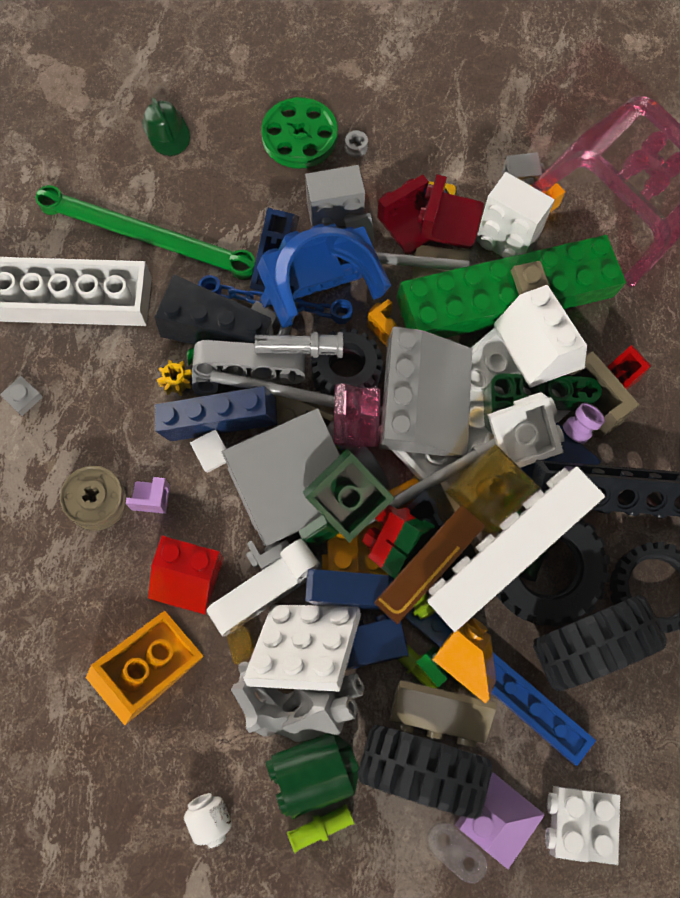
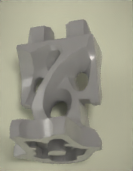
M242 662L238 666L240 672L239 682L233 685L231 691L245 714L247 731L249 733L256 732L264 737L278 734L288 737L295 742H301L316 738L324 733L338 735L341 733L344 721L356 718L358 709L353 698L362 696L365 689L361 679L355 673L348 676L344 675L340 691L294 689L292 693L285 694L278 691L277 688L247 686L244 675L249 662ZM255 691L259 696V700L256 698Z

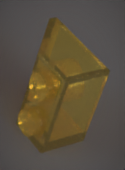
M494 444L465 469L445 492L459 506L463 505L485 525L483 530L488 534L501 531L502 529L499 525L511 514L517 512L539 486Z

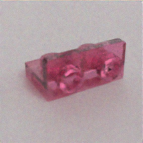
M336 384L334 444L353 448L377 447L379 445L380 389L376 387L362 389L348 384Z

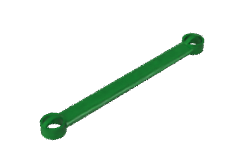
M52 185L43 186L36 192V202L45 214L54 215L60 213L229 270L237 279L245 280L253 275L255 258L247 250H237L234 252L64 195L57 187ZM46 197L55 201L52 205L42 204ZM236 261H240L250 268L239 271L234 269L233 265Z

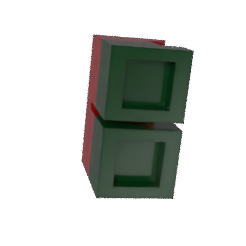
M388 505L375 517L377 521L384 525L382 530L380 531L376 527L370 528L365 533L362 542L371 550L368 557L395 579L426 545L435 526L427 520L420 521L412 516L407 507L397 509Z

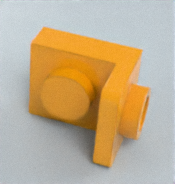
M387 299L382 304L380 302L375 304L368 312L367 327L386 347L392 328L398 327L394 320L388 317L391 314L393 304L390 299Z

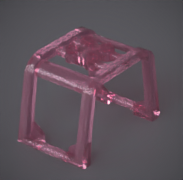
M644 96L632 97L587 129L531 185L545 193L555 183L578 167L587 168L596 174L650 227L654 234L653 243L624 275L626 284L629 287H634L680 238V203L665 218L649 202L653 196H658L670 184V178L680 174V152L674 153L666 161L662 156L657 155L666 145L667 139H670L680 149V123L653 99ZM641 115H644L659 131L648 136L642 143L641 150L632 153L624 161L623 168L618 172L601 155ZM644 169L647 174L652 176L646 180L644 189L639 192L628 179L639 174Z

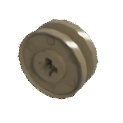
M86 466L75 470L66 478L61 487L59 500L63 512L77 526L87 531H101L112 527L121 519L127 506V494L123 484L111 470L102 466ZM96 494L97 500L92 503L91 496Z

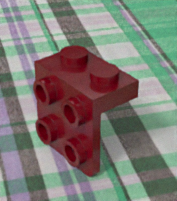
M423 174L415 179L407 180L400 188L393 192H386L378 202L377 218L406 254H412L416 251V248L433 241L420 237L422 224L418 223L421 207H427L428 205L425 195L429 181Z
M436 174L434 184H428L425 200L428 201L427 207L422 206L419 214L418 223L422 224L420 237L471 249L476 239L484 203L445 193L447 177Z

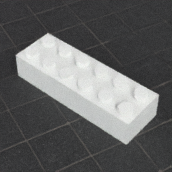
M0 257V322L147 326L152 276L145 261Z
M578 467L570 471L564 468L546 483L550 488L545 493L539 490L523 504L526 510L521 515L517 512L511 514L499 525L503 530L496 537L492 534L488 535L475 547L479 553L471 560L465 556L452 568L455 574L448 581L441 578L428 590L431 596L427 602L454 632L605 497Z

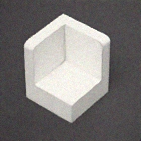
M216 429L190 442L205 472L208 473L226 463L221 452L226 447Z

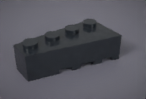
M174 274L154 317L160 337L194 345L202 340L255 343V335L273 336L272 320L270 317Z

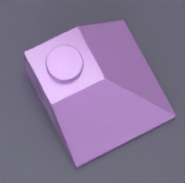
M492 772L483 813L477 819L460 816L455 826L505 868L509 869L545 814Z

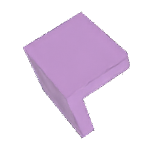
M153 477L152 483L137 481L134 484L132 498H126V505L133 511L166 514L170 485L165 478Z

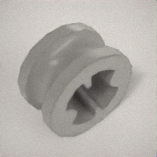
M358 130L349 132L345 138L347 154L355 158L365 155L368 149V137L366 134ZM353 142H357V144H358V145L361 144V146H356V144H352V143H353Z

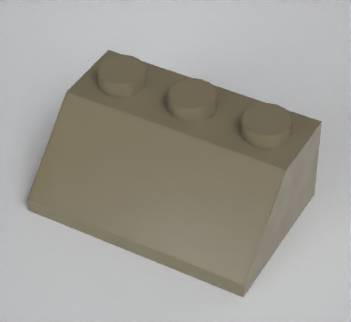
M400 680L396 684L389 721L396 723L395 729L413 733L414 727L427 730V737L445 740L446 734L458 737L457 744L476 748L477 742L486 743L497 703L492 701L484 703L479 698Z

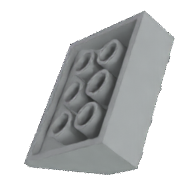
M401 327L392 328L387 343L379 449L461 458L467 454L473 348L423 330Z

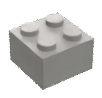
M359 165L305 174L307 207L312 227L318 224L326 226L334 223L336 227L345 226V219L364 214L365 190Z

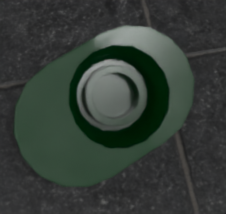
M155 97L152 98L151 104L144 113L143 129L152 147L158 153L166 156L178 155L185 151L189 145V129L181 113L173 104L168 101H157Z

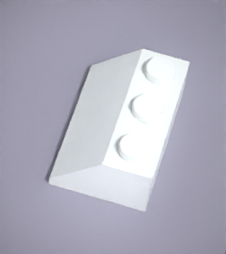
M548 285L520 294L494 323L497 333L530 388L585 368L587 344Z

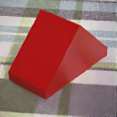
M630 345L607 368L628 390L640 381L652 365L633 345Z

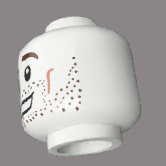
M207 793L192 800L188 804L189 809L184 815V820L193 842L196 845H207L208 848H213L226 840L225 834L232 826V820L222 798Z

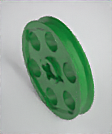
M289 98L277 103L267 112L261 126L262 142L267 154L277 163L290 168H309L322 163L332 154L337 144V122L333 113L321 102L310 98ZM286 110H292L296 113L292 117L282 115ZM312 111L321 114L316 119H311L307 115ZM276 127L281 132L277 135H270L268 130ZM327 130L332 135L328 138H321L318 133ZM281 147L292 149L287 155L278 152ZM308 148L317 150L314 156H307L303 152Z

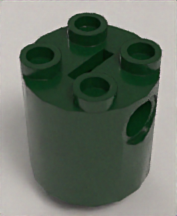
M323 734L287 750L271 755L270 760L265 761L271 781L274 780L275 784H279L281 790L280 793L276 794L280 811L286 817L291 816L292 820L307 812L324 808L355 795L359 766L351 745L338 735Z

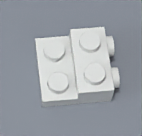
M542 392L513 402V406L487 414L502 466L506 472L535 463L536 460H544L563 453L561 442H564V435L560 426L556 425L553 416L557 414L555 403L551 397H547Z
M553 786V793H549L547 799L548 813L552 814L551 828L547 827L545 834L546 848L550 849L549 854L561 859L618 865L620 795Z

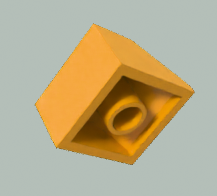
M472 618L456 632L453 631L436 653L433 661L486 703L490 699L496 682L491 636L487 633V628L483 623Z

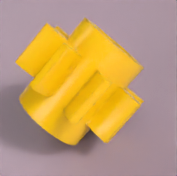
M169 360L164 368L159 367L163 377L158 378L157 382L159 386H165L164 390L167 395L174 392L182 396V391L186 388H192L187 380L192 378V372L190 369L185 370L184 361L177 364Z

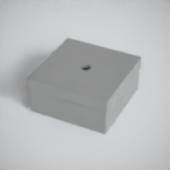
M318 408L221 451L227 463L230 476L264 546H268L300 531L322 516L305 498L302 491L340 455Z

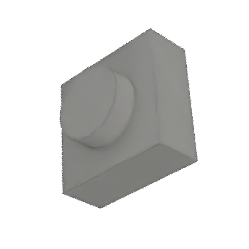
M22 376L17 378L0 394L21 416L43 398Z

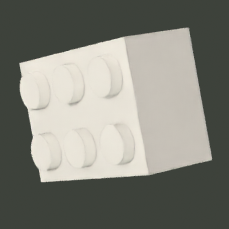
M505 172L488 195L476 241L483 248L492 250L503 258L532 252L538 243L555 199Z

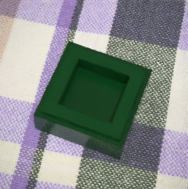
M323 515L299 531L302 540L315 547L321 546L339 534Z

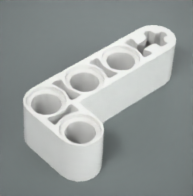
M299 539L287 546L280 553V559L215 601L206 609V612L222 636L232 633L306 583L308 569L321 570L319 561L304 540Z

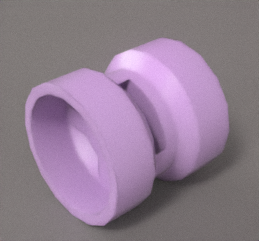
M582 403L576 409V415L568 418L563 424L565 433L572 440L581 444L586 443L592 437V431L598 430L605 422V418L600 410L589 403Z

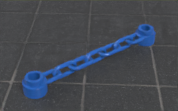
M213 275L205 276L199 281V286L208 290L214 289L212 292L223 297L245 300L251 304L257 301L253 300V294L259 296L263 294L260 291H245L235 289L232 286L222 285L219 279ZM222 289L228 290L229 295L221 294ZM298 298L294 299V302L298 303L297 312L315 313L321 317L332 318L338 324L348 323L353 316L352 304L345 299L336 300L332 305L305 302ZM324 308H330L331 314L323 313ZM345 313L346 315L340 316L338 314Z

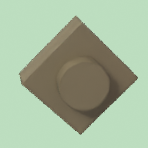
M541 261L516 265L511 270L519 295L545 285L549 286Z

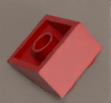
M161 535L151 565L148 599L206 615V609L209 606L224 557L219 551Z

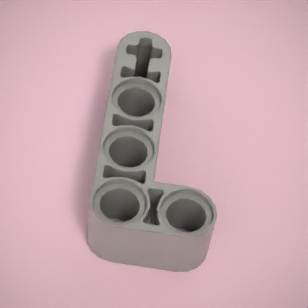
M202 340L194 346L192 389L200 396L217 393L218 383L210 381L212 370L276 384H298L305 379V354L255 353V343Z

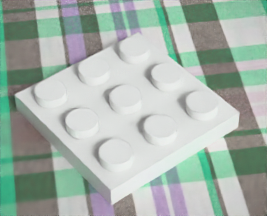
M271 605L244 675L246 685L250 687L340 691L361 617L359 607Z

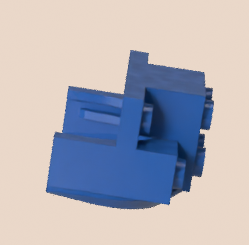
M335 223L326 226L318 224L301 233L299 231L290 232L284 236L279 249L274 248L263 253L257 266L265 286V290L260 298L264 309L274 307L283 329L292 326V319L298 315L294 299L359 280L362 277L368 286L373 300L382 297L391 286L364 226L355 229L353 227L339 229ZM337 257L342 258L345 261H343L340 264Z

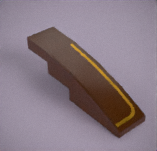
M461 505L376 599L374 604L398 625L482 531L485 525Z

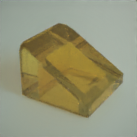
M243 626L227 636L233 663L236 665L250 661L254 652L250 631L247 627Z

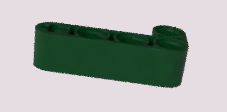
M497 374L487 385L483 394L485 427L493 434L487 414L513 406L514 401L528 397L529 395L524 392L523 388L529 389L532 395L542 392L547 397H551L557 410L576 411L582 403L592 405L600 398L602 394L601 385L597 380L590 377L561 376L530 388L522 374ZM495 387L502 388L505 395L499 394ZM552 389L558 391L560 397L555 396Z

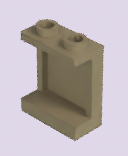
M594 352L586 356L585 368L564 375L594 378L601 385L602 394L592 404L600 410L605 418L604 424L598 430L593 431L600 440L622 425L640 405Z

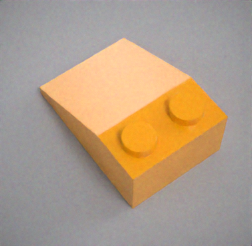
M164 610L90 666L85 678L120 721L126 725L199 662L203 655Z

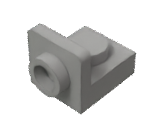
M287 539L281 543L276 541L264 548L265 553L260 555L251 540L246 543L250 550L246 553V556L254 569L260 566L261 570L280 559V553L290 544Z

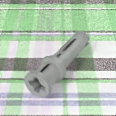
M313 332L310 336L255 335V353L310 354L313 358H318L319 355H337L338 358H342L343 332H338L337 335H319L318 332Z

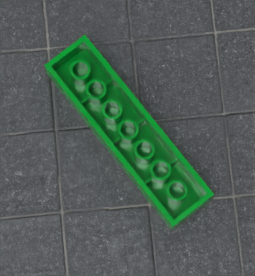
M603 235L402 281L396 299L406 328L423 330L442 338H449L494 327L496 320L519 296L511 270L516 265L541 261L549 288L563 309L613 298L627 282L608 236Z

